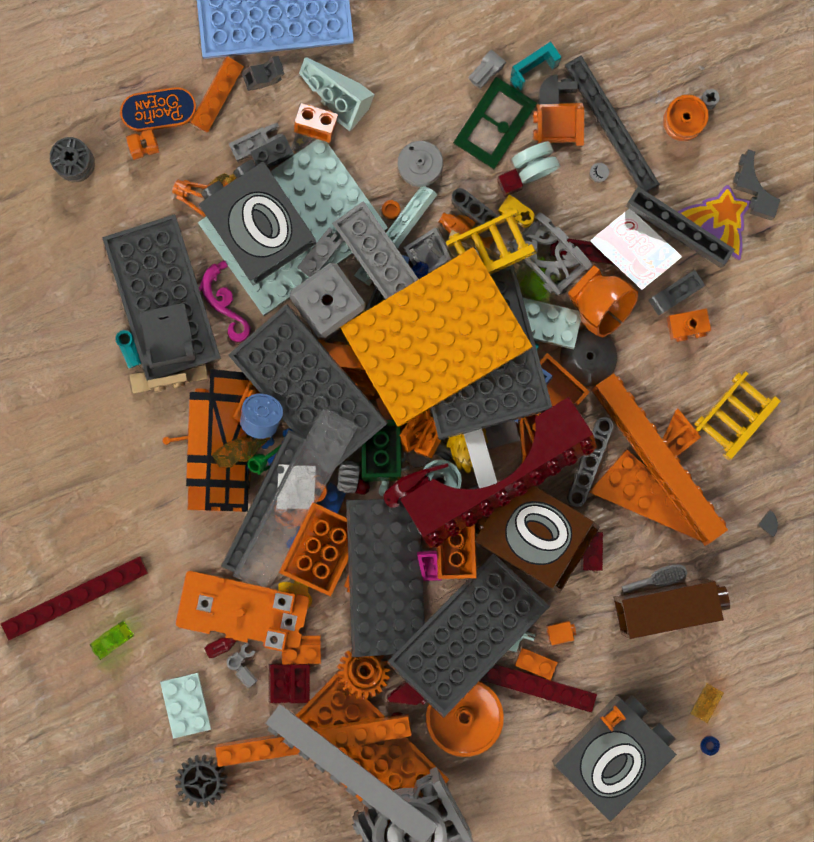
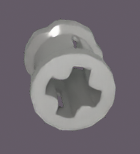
M710 89L706 90L700 99L705 103L707 109L710 110L716 106L720 98L716 90ZM709 96L712 97V100H711L710 103L707 102V99H708Z

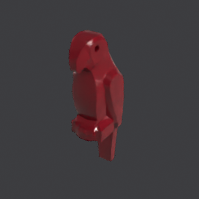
M448 463L419 470L400 478L383 495L387 506L391 508L398 507L400 505L398 503L400 497L408 495L430 481L429 476L426 475L427 473L449 466Z

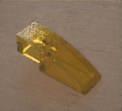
M249 435L240 437L220 447L212 456L219 467H233L237 461H248L271 437L264 439L254 438Z

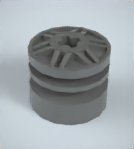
M74 137L62 138L52 146L50 151V163L64 180L72 183L81 182L93 173L95 158L91 150L80 139ZM69 155L73 156V161L69 160Z

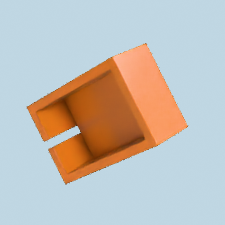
M548 353L540 360L542 369L553 376L547 384L552 406L567 397L577 406L590 393Z

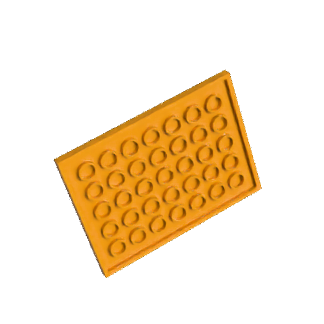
M474 247L340 327L397 427L402 426L533 348Z

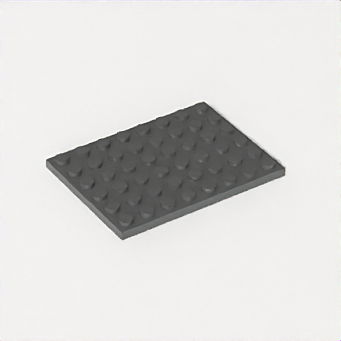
M514 265L506 267L490 276L533 348L432 407L431 410L439 440L543 413L552 407Z

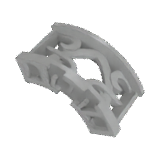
M539 212L534 217L536 221L521 234L525 243H528V245L532 244L536 252L538 243L549 245L558 241L559 243L555 249L557 261L538 260L537 254L522 261L544 282L543 287L550 294L553 292L559 295L565 287L593 264L577 246L574 247L573 243H568L569 237L559 227L556 228L548 217ZM549 234L550 237L548 239H545V236ZM515 239L512 242L508 241L506 243L510 247L508 249L510 253L518 251V244ZM561 251H567V255H562L564 260L560 258ZM579 265L573 272L568 273L567 268ZM540 268L546 269L545 274ZM558 269H562L566 278L556 285L551 280V276L556 274L558 279H560Z

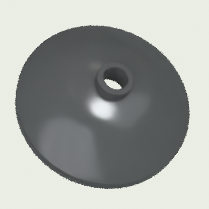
M588 329L578 330L574 350L561 348L560 363L582 385L593 386L599 384L614 372L617 364V350L613 341L608 336L602 338ZM587 353H592L593 359L589 360L586 356Z

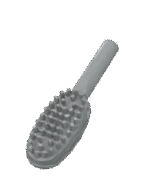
M680 564L665 566L655 571L650 578L622 586V591L625 594L653 584L658 587L672 585L683 580L687 575V570Z

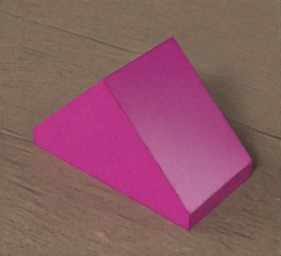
M437 550L417 552L423 581L442 580L438 579Z

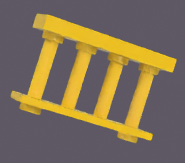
M512 208L503 211L501 216L461 235L460 233L453 234L449 237L450 240L446 241L447 246H455L458 255L465 252L461 242L472 237L483 264L490 275L537 254L532 244L528 245V243H525L514 217L520 214L517 209L513 210ZM506 221L518 244V251L513 253L507 251L497 228V225ZM490 229L501 254L499 256L500 259L494 262L490 260L479 235Z
M746 371L742 372V374L738 372L731 380L733 384L706 416H700L694 423L697 432L703 429L724 447L725 452L723 456L727 460H731L781 402L776 396L771 397V399L764 397L745 380V377L749 374ZM739 385L761 403L762 409L759 413L751 411L732 394ZM726 400L749 418L748 421L750 423L746 428L738 425L720 409ZM714 414L736 432L738 437L734 442H729L707 423Z

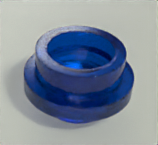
M421 261L413 266L412 271L419 279L429 273L430 267L427 263Z
M706 736L701 740L700 748L704 754L712 756L719 751L720 743L715 737ZM708 742L713 743V747L711 749H707L706 747Z

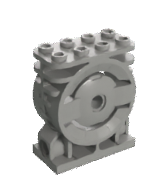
M437 767L431 769L430 774L417 780L414 788L394 790L399 796L438 825L433 842H474L472 832ZM440 798L441 801H442V804L439 805V803L436 801V799ZM364 806L363 811H354V816L352 817L354 821L353 828L357 835L361 834L362 842H385L384 831L388 822L377 815L379 811L374 807L369 809ZM445 821H452L453 825L446 828ZM390 822L387 829L388 842H412L409 840L410 836L404 835L405 831L403 834L393 827L395 823Z

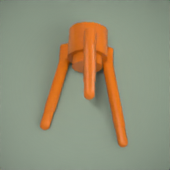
M178 179L172 190V193L177 195L176 199L183 201L203 217L206 216L203 211L185 197L188 198L192 194L202 198L201 193L192 190V187L206 189L209 185Z

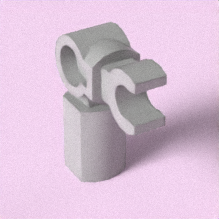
M245 643L239 653L236 652L227 659V666L229 669L237 672L235 675L249 689L258 680L246 666H242L246 657H252L255 654L254 650L250 654L245 652V648L249 645Z

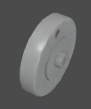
M414 141L406 145L400 152L398 170L403 180L408 184L416 187H425L433 184L441 176L443 157L440 150L434 144L427 141Z

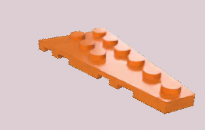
M628 450L624 451L589 490V493L701 541L650 470Z

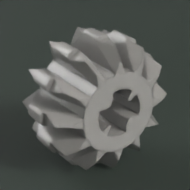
M347 460L340 463L337 484L339 491L354 493L357 490L359 464L357 462Z

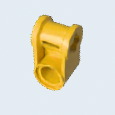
M511 195L506 197L497 210L502 215V212L507 209H517L520 215L514 217V219L523 228H528L534 222L533 211ZM522 215H529V220L522 221Z

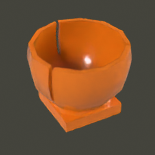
M595 265L568 292L571 301L580 312L581 322L590 332L602 338L613 333L621 326V323L614 319L607 311L624 323L638 300V291L631 284L617 276H602L600 269Z

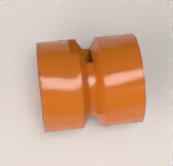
M153 129L142 131L141 135L135 133L126 136L133 160L143 158L146 153L148 155L159 153ZM142 140H146L148 147H143Z

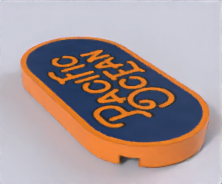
M179 87L135 93L123 101L120 108V116L123 123L136 132L148 129L158 130L186 125L191 121L196 112V102L189 91Z

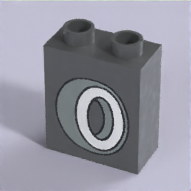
M249 160L234 170L233 173L237 179L225 187L220 181H217L204 189L201 195L205 200L199 203V206L254 286L316 244V240L264 161L255 165L253 160Z
M616 695L552 760L554 766L610 822L677 755L669 747L676 738L660 722L651 729L642 720L649 711L633 695L625 702ZM616 705L626 717V720L619 722L613 727L614 730L611 732L600 717H605Z

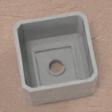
M329 263L290 292V299L317 338L325 342L342 331L340 327L366 310L365 302L340 267L335 263ZM325 295H330L333 298V302L329 306L322 303V298Z

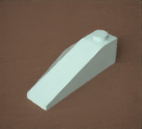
M307 57L304 58L299 72L300 76L312 91L318 93L322 99L321 103L324 106L327 105L333 113L338 114L337 122L351 131L369 110L375 94L362 84Z

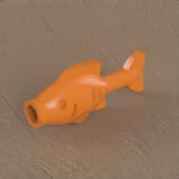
M445 212L438 221L449 234L452 230L463 234L472 230V227L475 225V222L467 216L446 214ZM480 236L484 247L489 249L490 245L494 242V238H483Z

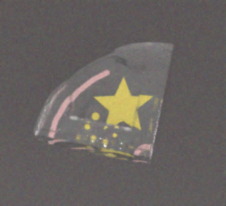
M295 133L291 149L295 151L302 150L312 143L314 138Z

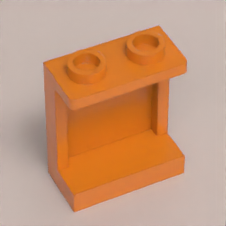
M583 103L536 105V111H533V123H537V129L533 130V140L537 141V144L546 141L550 143L575 142L576 146H584Z

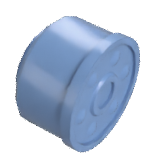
M267 394L249 396L242 406L240 417L242 429L254 438L264 439L271 437L276 433L282 419V406L277 399Z

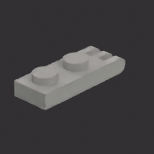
M330 227L297 267L309 278L323 268L344 241L342 237L337 243L334 241L339 235L336 232L330 238L329 235L332 232Z

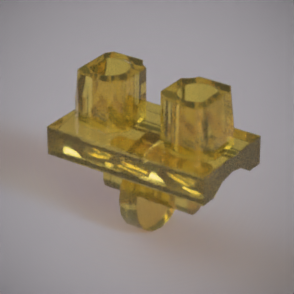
M706 683L690 714L708 723L724 692Z

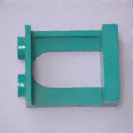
M551 41L512 67L510 81L515 88L518 87L522 91L525 85V79L522 75L545 60L552 70L559 66L561 55Z

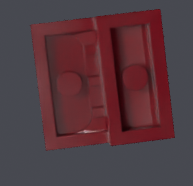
M269 664V703L294 704L308 703L310 701V664Z

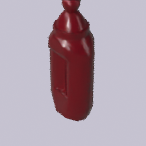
M222 637L207 644L204 649L209 658H215L228 652L238 640Z

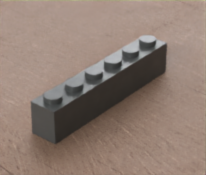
M639 186L625 205L719 268L725 266L735 250Z

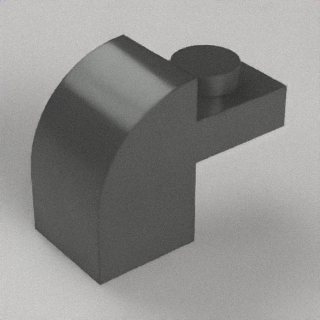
M279 56L270 58L264 64L250 66L242 73L247 90L262 89L282 80L281 76L284 75Z
M558 74L548 77L540 87L538 104H559V94L576 93L578 89L577 81L562 79L561 82H558Z

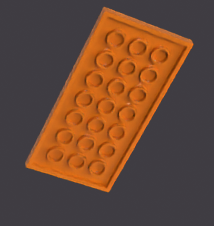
M336 674L295 715L312 729L386 717L368 699L364 700L362 694L356 699L355 692L349 696V688L343 691L345 683L339 684L338 682L342 677L336 676ZM407 737L338 748L393 791L400 788H414L417 780L430 774V770L437 767ZM438 768L443 780L447 783L449 778ZM355 796L360 802L363 800L360 796ZM390 819L387 820V822H388V824H387V826H386L387 828H388V826H389V824H390V822H391Z

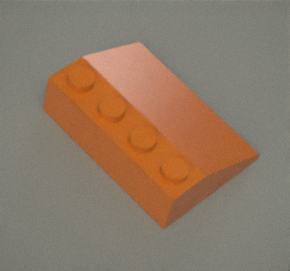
M312 502L279 573L331 597L348 562L347 518Z

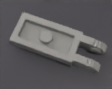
M278 123L265 128L262 127L229 143L237 162L251 156V151L284 136L283 134H277L268 139L266 135L279 128Z

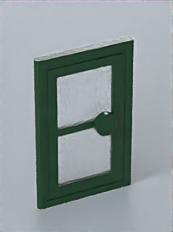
M495 77L453 144L494 170L537 105V102L498 77Z

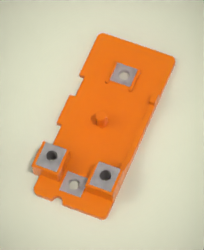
M188 571L185 576L176 626L210 634L211 631L225 633V638H232L242 642H248V639L264 642V648L284 652L286 646L298 648L301 644L302 634L299 630L305 625L310 599L305 595ZM281 598L285 599V605L281 604ZM203 600L209 602L208 607L202 605ZM287 618L292 619V625L286 624ZM273 636L277 637V642L272 640Z

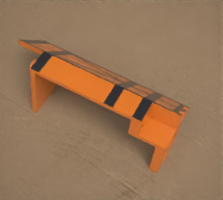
M210 369V390L196 388L195 392H190L186 477L188 510L248 512L251 470L248 467L249 460L247 457L252 453V436H249L242 429L240 422L233 418L249 383V379L243 372Z

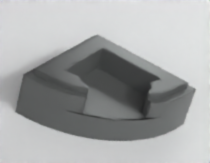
M769 510L758 526L772 537L777 532L778 522L775 514Z

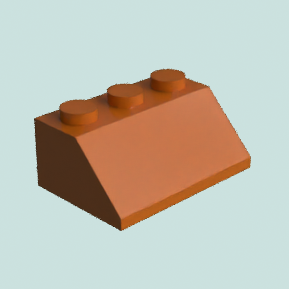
M475 525L463 528L457 536L445 539L443 544L437 547L438 579L477 578Z

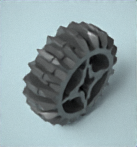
M196 755L195 762L190 757L187 759L189 765L185 762L181 764L185 770H177L182 776L175 777L176 781H181L175 787L182 788L178 795L180 796L183 793L186 795L182 799L184 802L188 798L191 799L189 802L190 806L193 805L194 801L197 802V808L200 807L201 802H203L205 808L208 807V801L214 805V797L220 800L222 797L219 793L224 794L226 792L221 787L228 785V782L222 781V779L227 778V774L221 775L225 768L221 767L218 769V763L216 762L215 765L212 763L214 757L206 761V755L202 756V760H200L199 755ZM202 766L211 769L215 775H207ZM196 767V777L186 781L188 771ZM200 777L202 778V780H208L203 784V786L201 785V783L196 782ZM217 781L215 791L207 795V785ZM188 787L197 788L201 796L193 794Z

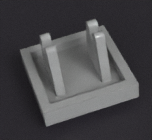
M436 227L404 247L419 278L424 277L454 259L439 229Z

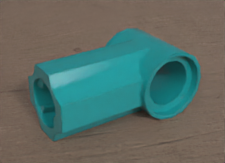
M127 330L118 332L115 340L121 349L128 368L140 365L141 360L132 332ZM123 334L129 335V343H122L121 337Z

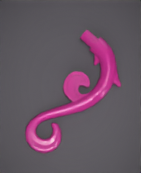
M225 260L218 264L214 263L206 270L199 290L200 292L203 291L206 301L212 308L242 323L244 331L237 334L234 331L236 323L232 322L228 327V336L232 341L243 342L249 337L251 328L243 317L226 308L233 301L232 292L228 288H220L216 296H222L223 300L218 301L211 289L213 279L217 281V275L221 273L220 271L228 267Z

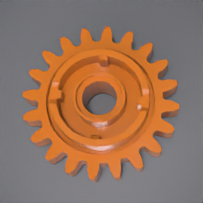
M352 649L351 652L347 650L344 653L346 657L342 656L339 659L343 664L337 665V668L342 670L336 674V676L342 677L338 683H345L342 690L344 691L349 688V696L355 692L356 699L362 694L364 700L369 695L373 698L376 696V693L380 694L382 692L381 688L387 686L384 681L390 679L389 676L385 675L390 669L384 668L388 661H381L384 655L352 657ZM360 668L366 670L367 676L360 674Z

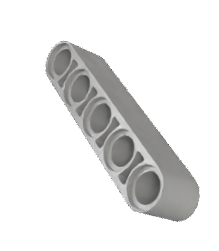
M600 418L594 424L592 433L595 439L601 441L602 447L599 450L595 449L590 455L582 456L567 496L568 503L571 506L578 507L586 501L613 430V422L609 418ZM601 421L607 422L609 426L606 432L599 429ZM587 457H592L595 460V465L592 468L587 467L585 464ZM580 475L588 477V483L585 486L581 485L578 481ZM574 493L581 495V501L578 504L574 503L571 499Z

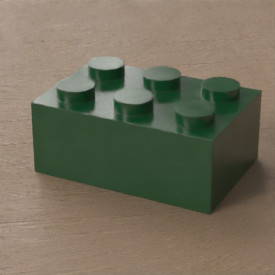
M386 420L388 423L362 445V479L364 482L398 481L402 478L401 426L397 427L394 420Z

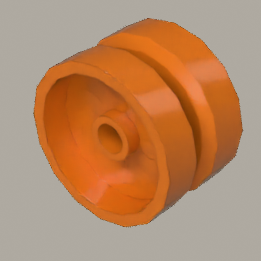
M681 95L675 98L666 109L663 116V126L667 134L673 139L690 141L696 138L705 128L708 121V109L699 97Z

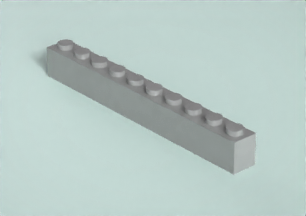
M279 705L265 723L269 726L267 729L276 737L280 734L285 738L283 742L290 748L294 746L298 748L300 756L307 761L311 758L316 762L314 766L324 773L325 770L331 774L330 779L339 785L342 782L346 785L348 793L354 797L356 795L360 796L363 799L361 803L369 809L374 807L379 811L377 813L379 817L386 822L390 819L395 823L393 827L402 834L404 831L408 833L410 841L427 842L438 828L435 822L284 706Z

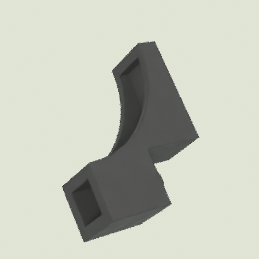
M748 149L745 154L740 156L738 165H741L739 172L735 173L732 181L735 183L734 189L755 196L751 198L749 208H751L750 214L767 220H773L776 216L780 199L770 195L759 183L754 170L755 151Z

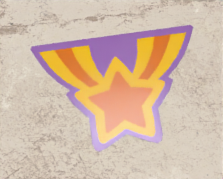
M726 185L717 197L705 199L702 201L703 204L688 206L678 211V213L734 248L732 256L738 260L741 259L743 246L741 231L744 230L743 215L749 208V200L736 198L730 186Z

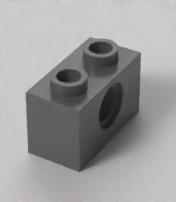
M285 135L250 152L256 165L264 161L268 169L288 160L294 155Z

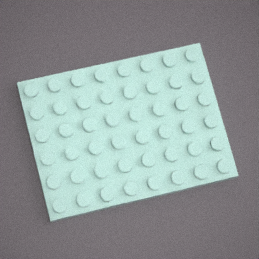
M316 139L271 171L315 237L316 243L329 227L332 229L329 235L330 238L335 232L339 234L332 223L363 201L383 230L386 231L388 229L332 148L325 141ZM207 216L198 222L263 316L288 300L291 290L309 278L297 267L313 247L253 286ZM339 234L334 240L336 243L341 238V235ZM343 241L323 268L329 263L338 265L353 254L345 241Z

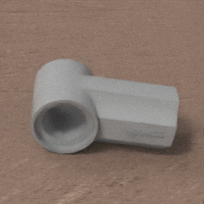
M490 50L468 79L481 89L493 75H496L504 67L506 62L497 53Z

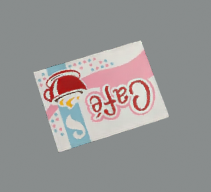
M630 209L590 240L641 290L682 257Z

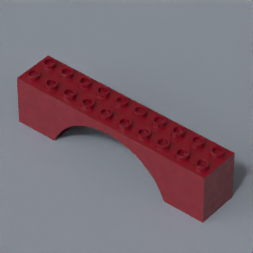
M569 397L535 417L536 430L531 450L518 469L504 480L483 488L459 489L432 479L400 499L430 549L440 546L449 537L457 536L463 528L475 525L478 519L491 515L496 508L506 506L514 497L524 495L529 488L542 484L547 477L557 475L565 466L575 464L583 455L587 456L594 452L595 448H597L594 435Z

